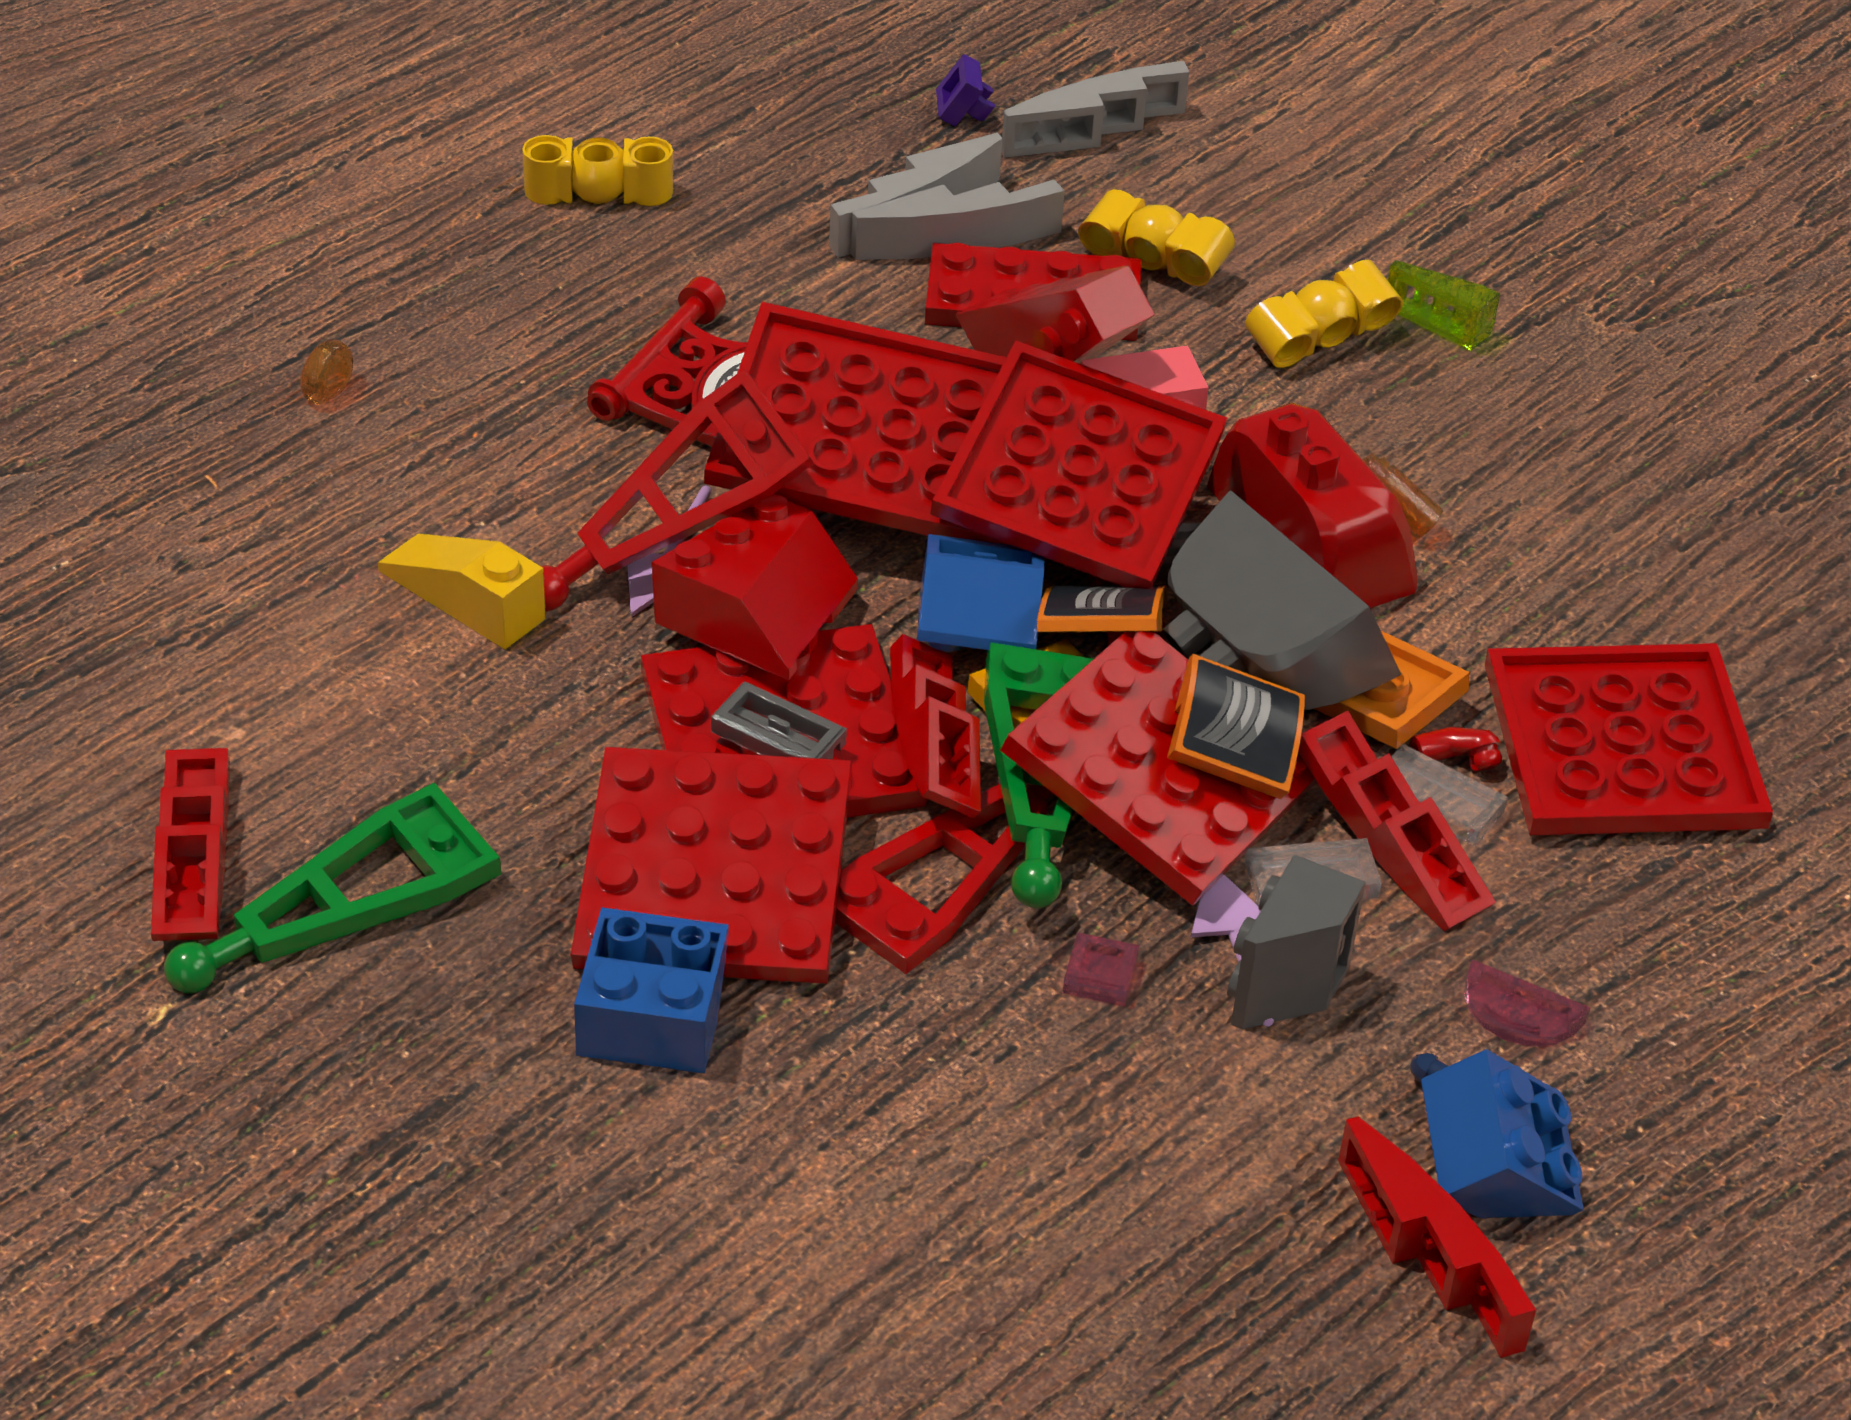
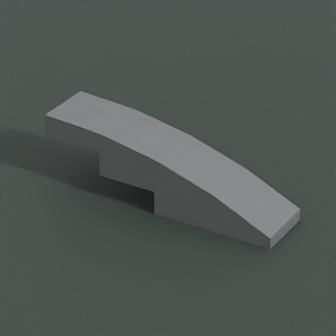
M1184 61L1127 69L1063 86L1004 110L1001 153L1005 158L1100 147L1102 134L1143 130L1145 117L1185 113L1189 70Z
M998 133L906 156L905 171L868 180L867 195L830 204L829 247L838 258L851 254L852 212L943 184L953 195H957L996 183L1000 178L1002 137Z
M1054 179L1011 193L1000 182L957 195H953L944 184L852 212L851 255L855 260L931 257L933 243H963L970 246L999 248L1060 233L1062 229L1065 190Z

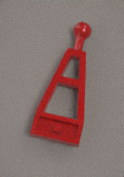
M745 368L698 402L578 531V536L585 544L582 548L556 567L549 565L541 566L543 567L545 611H552L562 606L568 597L569 585L599 564L607 574L619 570L723 518L742 511L754 503L767 499L814 464L811 457ZM713 423L753 479L679 515L656 482L706 428ZM644 496L662 521V524L610 548L604 537Z
M998 784L981 793V812L975 818L950 809L860 856L844 868L840 874L835 923L904 974L909 973L948 942L1026 845L1023 842L1012 841L1009 826L993 845L972 831L1006 812L1001 785ZM1026 784L1030 812L1047 815L1046 800L1054 793L1045 786ZM944 846L971 865L973 869L935 914L886 879L885 876Z

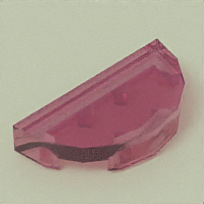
M1471 959L1464 988L1468 1009L1483 1028L1501 1039L1526 1046L1554 1045L1574 1037L1587 1023L1590 1007Z

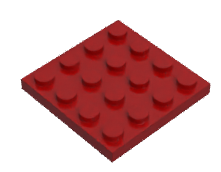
M1015 340L932 500L930 515L1120 586L1150 589L1158 576L1222 438L1227 417Z
M872 624L818 631V643L810 653L802 652L797 658V670L790 680L710 646L641 655V674L662 750L759 755L711 732V716L745 681L847 728L846 745L840 751L834 749L833 759L851 760L852 780L847 818L926 806L927 798L922 797L906 763L897 731L891 679ZM743 705L741 706V707H744V708H746V709H748V710H750V711H752V712H754V713H756V714H759V715H761V716H763V717H765V718L768 719V717H766V716H764V715H762V714H760V713H758V712H755V711H753V710H751V709H749V708H747V707H745V706H743ZM790 728L791 730H793V731H795V732H797V733H799V734H801V735H804V736H806V737H808V738H810V739H812V740H814V741H816V742H819L818 740H815V739H813V738H811V737H809V736H807V735H805V734H803V733H800V732H798V731H796V730Z
M1125 631L1009 733L1000 751L1193 906L1317 781L1299 753L1290 790L1282 799L1167 758L1179 715L1178 712H1175V707L1188 659L1153 631Z
M1718 643L1488 648L1484 666L1529 835L1769 829L1773 809Z
M605 747L570 954L573 969H584L600 910L603 907L728 924L729 936L723 978L828 984L852 780L851 760Z

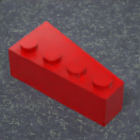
M1129 265L1088 273L1074 279L1067 277L1045 285L1039 283L1021 290H1016V288L1006 290L955 315L974 350L1007 357L1016 340L1081 364V360L1094 359L1155 316V313Z

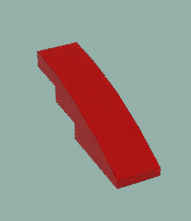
M902 634L890 646L891 689L897 731L908 769L922 797L975 818L981 812L980 718L966 712V686L952 681V655Z
M1349 711L1301 733L1298 753L1325 795L1360 842L1395 883L1444 932L1496 903L1432 797L1419 803L1391 755L1387 754L1377 759Z
M228 748L165 750L164 787H161L159 826L155 827L151 920L152 941L218 939L229 807L230 757Z
M1359 1116L1346 1119L1338 1162L1392 1264L1418 1258L1445 1310L1471 1304L1500 1358L1525 1352L1536 1308L1498 1250L1461 1205L1415 1160Z

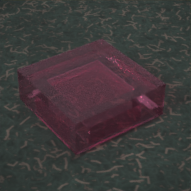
M1078 932L1064 977L1063 993L1125 1006L1138 962L1140 945Z

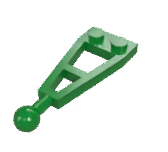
M991 642L986 658L984 706L1012 841L1026 843L1025 861L1020 863L1013 872L1011 887L1014 896L1023 905L1030 908H1043L1053 903L1061 891L1062 879L1058 869L1050 862L1051 847L1061 848L1073 809L1058 798L1053 816L1031 813L1025 783L1044 785L1001 752L1000 749L1008 734L1014 730L1010 706L1037 710L1094 659Z
M434 782L381 808L235 913L236 931L206 946L196 942H185L174 947L165 959V977L169 984L177 991L187 994L198 993L212 983L218 968L251 951L261 963L449 902L501 875L500 857ZM392 837L426 876L352 902L348 901L332 881ZM309 896L322 910V912L271 929L267 928V926Z

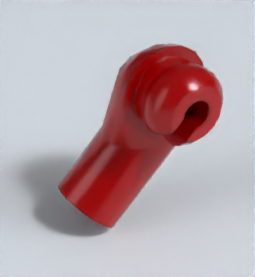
M1448 727L1414 735L1410 738V752L1417 765L1465 754L1469 755L1470 767L1477 772L1497 767L1502 762V754L1497 746L1501 742L1490 730Z

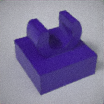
M963 54L936 88L939 119L956 127L966 113L976 120L984 121L995 108V104L987 100L993 93V89L982 82L980 62Z

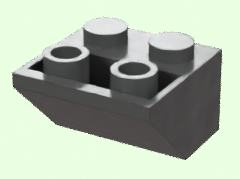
M1293 855L1281 877L1276 875L1270 876L1260 898V913L1256 919L1247 917L1244 920L1234 944V953L1242 957L1233 971L1227 989V995L1235 998L1231 1025L1240 1029H1247L1263 1025V1022L1270 1018L1276 1022L1327 1009L1350 968L1365 881L1297 855Z

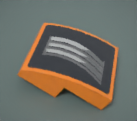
M1120 585L1050 586L1046 589L1041 600L1037 617V632L1162 631V609H1167V585H1153L1150 589L1126 588Z
M1192 654L1187 663L1175 707V712H1178L1179 715L1167 758L1282 799L1290 790L1303 726L1305 695Z

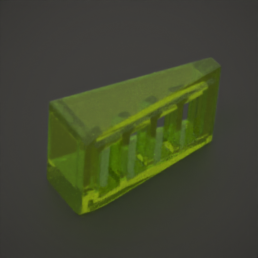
M1395 260L1390 265L1388 282L1403 300V306L1398 315L1470 351L1492 333L1500 299L1499 292L1474 282ZM1409 285L1415 288L1413 299L1407 297ZM1429 295L1433 297L1432 305L1427 303ZM1449 305L1454 307L1453 311L1448 309Z

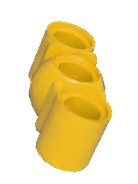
M541 135L530 138L524 143L522 148L525 196L538 204H556L561 201L572 203L573 192L587 202L602 204L613 201L624 192V204L635 202L645 206H656L666 203L673 195V149L671 144L658 137H641L636 140L624 138L623 150L615 142L607 138H589L573 149V137L561 139L557 136Z
M1116 189L1107 191L1078 228V236L1081 243L1092 254L1099 256L1120 255L1125 258L1141 259V268L1146 270L1168 269V276L1178 277L1183 282L1193 286L1206 285L1235 248V238L1232 231L1222 221L1214 217L1204 216L1198 218L1195 214L1188 213L1183 218L1174 208L1167 205L1145 206L1144 199L1134 198L1129 193Z
M1365 259L1350 265L1344 271L1335 273L1333 281L1316 280L1304 286L1296 295L1293 291H1290L1283 297L1275 296L1262 301L1248 314L1245 320V327L1273 365L1277 368H1285L1297 363L1305 356L1313 355L1315 346L1333 347L1343 342L1352 332L1355 336H1358L1365 330L1373 331L1382 328L1399 314L1403 306V300L1372 260Z

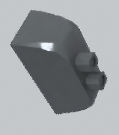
M1231 490L1189 536L1171 564L1168 572V585L1182 613L1163 628V631L1171 646L1187 659L1209 644L1211 647L1200 655L1201 657L1304 694V710L1342 702L1401 675L1370 607Z

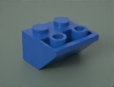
M928 534L919 597L917 641L927 642L934 649L949 652L959 651L962 647L984 649L988 653L991 642L1036 649L1038 634L1037 617L1042 596L1044 557L1008 544Z
M601 907L574 1003L576 1056L705 1073L717 1026L729 925Z
M1488 1049L1421 1079L1438 1184L1466 1212L1478 1218L1574 1215L1584 1211L1579 1184L1582 1182V1170L1577 1157L1572 1151L1568 1124L1571 1122V1112L1566 1099L1558 1089L1547 1085L1523 1071L1519 1066L1513 1065Z

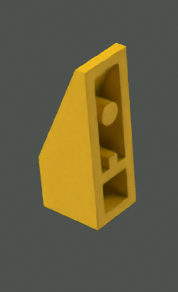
M418 533L377 562L379 572L505 650L545 620L543 567L499 541Z

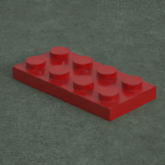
M933 243L925 307V324L962 327L955 315L956 313L1003 291L1015 288L1016 290H1021L1039 283L1045 285L1067 277L1074 279L1088 273L1129 265L1140 286L1141 259L1125 258L1120 255L1099 256L1073 254L1068 251L1047 252L1021 250L1016 247L995 248L970 246L963 243ZM1138 328L1121 340L1137 341Z

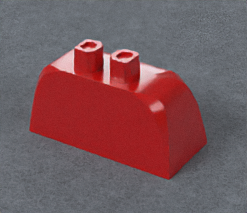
M1289 403L1241 418L1233 424L1220 445L1207 483V487L1219 501L1231 490L1366 603L1370 609L1415 594L1417 590L1416 561L1410 527L1400 503L1318 410Z

